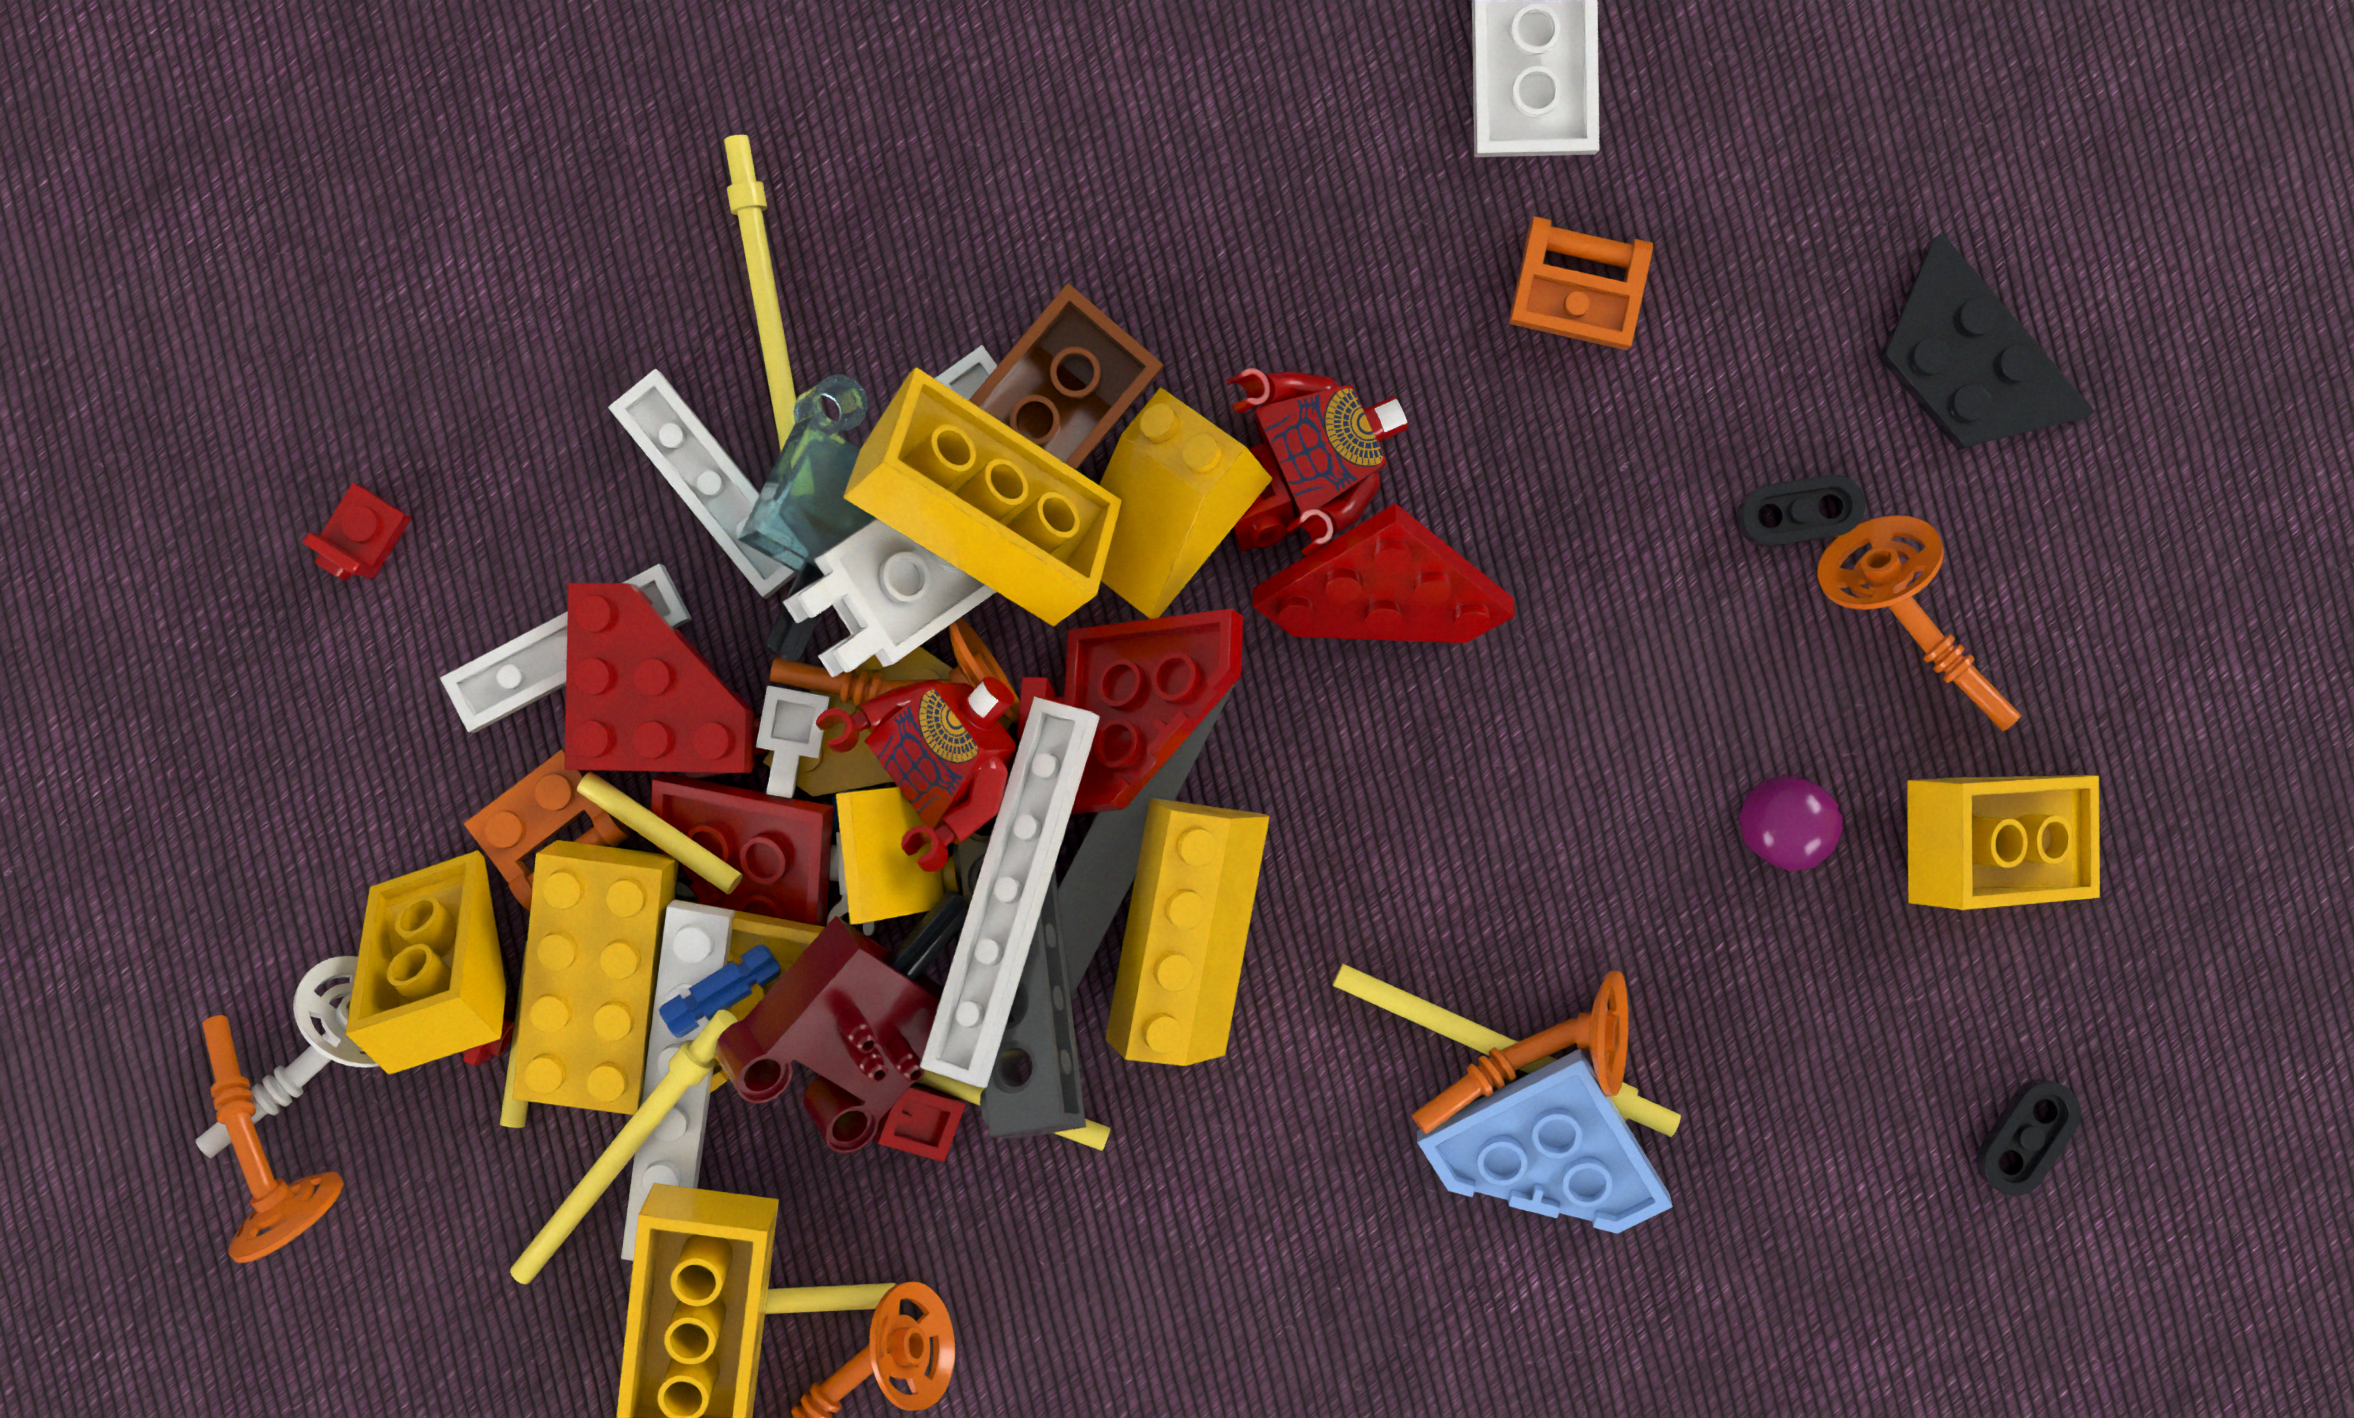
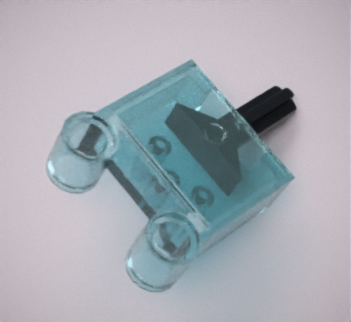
M843 374L831 375L802 392L797 398L793 410L795 424L737 539L798 573L786 599L824 576L815 562V558L876 519L843 498L860 448L841 438L840 435L858 426L865 418L868 408L867 396L862 386L853 378ZM822 395L830 397L836 402L840 412L839 422L830 420L824 414L821 408ZM783 604L765 641V647L780 659L796 662L800 659L821 613L796 623Z

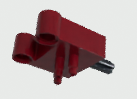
M956 891L946 892L893 953L838 916H835L746 1018L731 1024L718 1038L715 1049L717 1058L738 1094L745 1101L754 1104L766 1103L777 1098L786 1090L791 1082L793 1073L791 1062L795 1059L821 1075L810 1083L805 1091L803 1103L806 1112L826 1144L833 1151L842 1154L852 1153L866 1146L876 1134L880 1119L911 1084L919 1081L924 1075L925 1069L920 1068L944 987L923 972L963 928L970 902Z

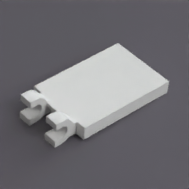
M1472 0L1474 157L1596 154L1599 151L1598 0Z
M876 518L815 558L814 560L824 576L783 601L796 623L802 622L808 617H815L829 606H834L852 634L818 655L831 677H834L843 671L845 673L852 671L873 654L877 656L883 667L896 663L996 593V591Z

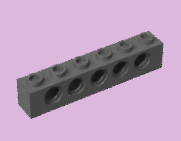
M1016 755L1007 768L1008 778L1006 782V787L1008 784V780L1012 771ZM991 820L960 845L954 844L953 861L958 874L962 878L963 896L970 903L991 839ZM1054 866L1015 993L1016 996L1022 991L1025 998L1024 1011L1017 1020H1014L1010 1010L987 1088L982 1091L980 1096L981 1114L984 1122L989 1126L990 1137L1020 1139L1086 1127ZM1028 1054L1032 1061V1073L1029 1079L1022 1084L1018 1068L1022 1058Z

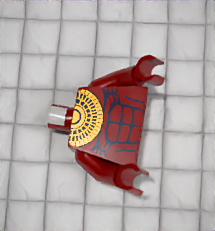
M1249 368L1226 380L1227 385L1233 383L1241 385L1247 394V399L1232 405L1236 413H1243L1260 404L1265 405L1255 409L1253 420L1263 442H1267L1297 516L1287 526V531L1290 533L1297 527L1303 528L1311 537V544L1301 550L1303 555L1307 556L1327 543L1331 537L1359 521L1380 489L1379 472L1387 464L1379 442L1408 430V423L1395 396L1363 409L1353 386H1339L1331 377L1292 371L1263 374L1257 369Z
M990 676L984 677L975 689L967 683L944 684L935 679L897 687L859 704L860 711L849 716L841 709L831 708L822 712L816 720V726L820 730L830 729L838 723H846L843 735L826 743L835 752L844 753L850 751L856 746L860 732L866 729L870 731L871 734L864 742L926 824V826L913 827L907 831L902 838L901 847L910 856L916 854L924 845L932 844L929 852L917 861L920 868L927 872H936L945 865L948 858L947 846L950 843L954 842L960 845L999 813L1008 778L1007 768L1017 754L1015 741L998 721L1013 704L1014 696L1004 683Z

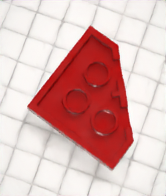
M1396 503L1253 588V608L1293 637L1468 643L1515 617L1514 598Z
M568 583L564 770L752 773L754 710L737 692H732L710 668L712 665L678 629L672 628L652 606L653 602L637 585L628 583Z
M1224 609L1068 630L1064 705L1090 711L1100 716L1070 815L1124 810L1241 677L1243 616L1233 609Z
M663 773L652 780L651 812L743 874L741 881L734 891L727 895L679 862V865L692 880L693 884L690 887L697 894L701 904L826 927L833 806L769 795L763 792ZM657 847L662 854H668L659 847Z

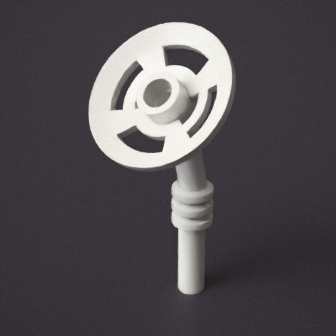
M340 956L322 961L311 968L299 983L293 1002L294 1016L299 1030L311 1046L288 1067L285 1068L280 1065L275 1068V1077L268 1074L262 1079L263 1085L257 1083L251 1087L252 1103L255 1104L256 1108L255 1115L251 1117L253 1124L257 1123L268 1113L273 1116L277 1115L281 1111L280 1105L286 1107L292 1103L291 1096L295 1098L303 1094L302 1086L331 1060L353 1067L379 1066L367 1054H360L363 1050L345 1034L358 956ZM350 977V983L336 985L327 990L322 997L314 992L320 985L329 980ZM344 997L337 1009L329 1004L337 998ZM310 1016L321 1019L323 1028L326 1031L322 1036L315 1029ZM218 1122L196 1139L199 1149L210 1158L214 1157L231 1143L225 1124Z

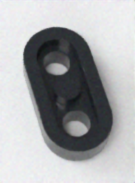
M1833 474L1768 484L1751 491L1743 498L1737 512V523L1741 533L1749 542L1766 548L1834 538L1852 531L1860 523L1864 515L1865 500L1859 486L1851 479L1842 475ZM1823 497L1832 499L1836 505V514L1832 519L1824 517L1819 511V502ZM1763 506L1773 509L1776 514V523L1772 528L1764 527L1759 521L1758 513Z
M2046 1079L2031 1080L2023 1084L2016 1091L1980 1145L1977 1153L1979 1174L1989 1186L2007 1195L2020 1196L2032 1192L2040 1185L2079 1126L2081 1108L2074 1093L2064 1085ZM2045 1099L2049 1105L2048 1114L2043 1119L2036 1120L2033 1114L2034 1106L2038 1101ZM2012 1150L2015 1155V1163L2009 1170L2002 1171L1999 1166V1159L2004 1152Z

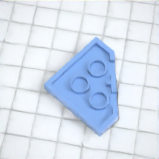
M1581 1049L1495 1091L1488 1098L1485 1096L1467 1105L1427 1135L1421 1130L1417 1131L1418 1145L1447 1190L1470 1197H1473L1474 1192L1506 1199L1510 1207L1557 1218L1558 1214L1562 1213L1592 1221L1593 1228L1617 1234L1673 1207L1669 1192L1612 1099L1603 1093L1595 1072Z

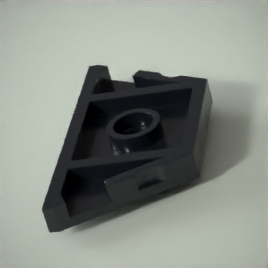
M1941 232L1929 241L1923 252L1925 258L1914 284L1908 288L1900 306L1898 322L1895 329L1890 331L1879 359L1955 448L1960 450L2059 424L2079 421L2094 413L2095 410L1944 234Z

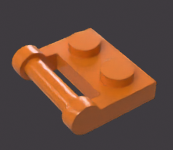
M1533 216L1526 236L1524 255L1508 324L1628 350L1632 346L1652 256L1653 243L1633 239L1632 243L1628 244L1552 227L1551 220ZM1545 251L1625 268L1624 281L1543 264Z
M561 749L464 823L506 879L515 898L529 911L531 910L534 872L531 873L522 860L586 812L592 819L594 826L573 842L606 847L610 845L616 848L630 837V833L624 823L577 792V787L586 773L584 770H564L565 749Z

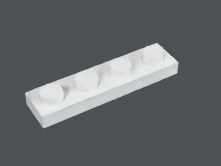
M655 368L608 407L763 598L768 599L799 573L808 555L807 551L660 371Z
M657 564L623 582L637 585L653 602L652 606L673 629L692 620L664 565ZM568 611L440 677L468 732L476 733L566 686Z

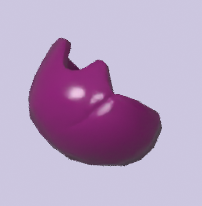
M1784 775L1764 779L1747 794L1739 820L1743 841L1748 849L1759 855L1769 864L1791 872L1815 868L1834 853L1843 832V815L1839 812V805L1834 798L1818 784L1801 777Z

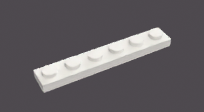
M1037 697L1033 699L920 1068L973 1086L987 1088L1100 716L1090 711Z
M672 900L667 906L641 1105L670 1071L669 1061L682 1044L687 1040L694 1041L709 1022L706 1016L697 1021L700 1027L682 1038H676L671 1034L661 1018L659 1009L663 1004L679 994L683 999L691 994L689 991L690 987L728 964L735 910ZM714 1067L699 1085L689 1086L635 1153L621 1259L634 1260L638 1215L653 1183L689 1188L698 1187L710 1099L709 1093Z

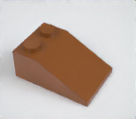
M1067 283L968 401L1077 471L1161 374L1164 365Z

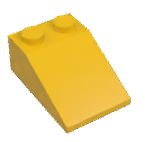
M1161 387L1121 434L1099 486L1122 500L1101 582L1149 619H1156L1161 616L1272 480V477L1243 444Z
M2099 776L1959 777L1907 780L1908 903L1970 910L2100 898Z
M899 787L836 794L850 925L930 911L946 892H960V875L955 868L953 856H948L947 862L938 871L927 872L920 868L917 861L929 852L932 844L924 845L916 854L910 856L902 849L901 842L906 832L913 827L926 826V824L900 791Z
M477 850L371 886L345 1034L389 1075L501 1039L507 988L485 857Z

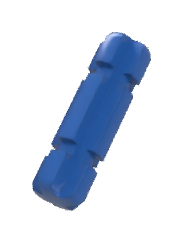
M764 944L754 947L741 956L743 962L735 966L733 961L690 987L689 991L691 994L683 999L679 994L663 1004L659 1009L660 1016L671 1034L676 1038L684 1037L700 1027L697 1021L706 1016L708 1021L711 1020L718 1010H727L752 994L750 988L758 983L762 988L778 978L781 974V969L769 948Z

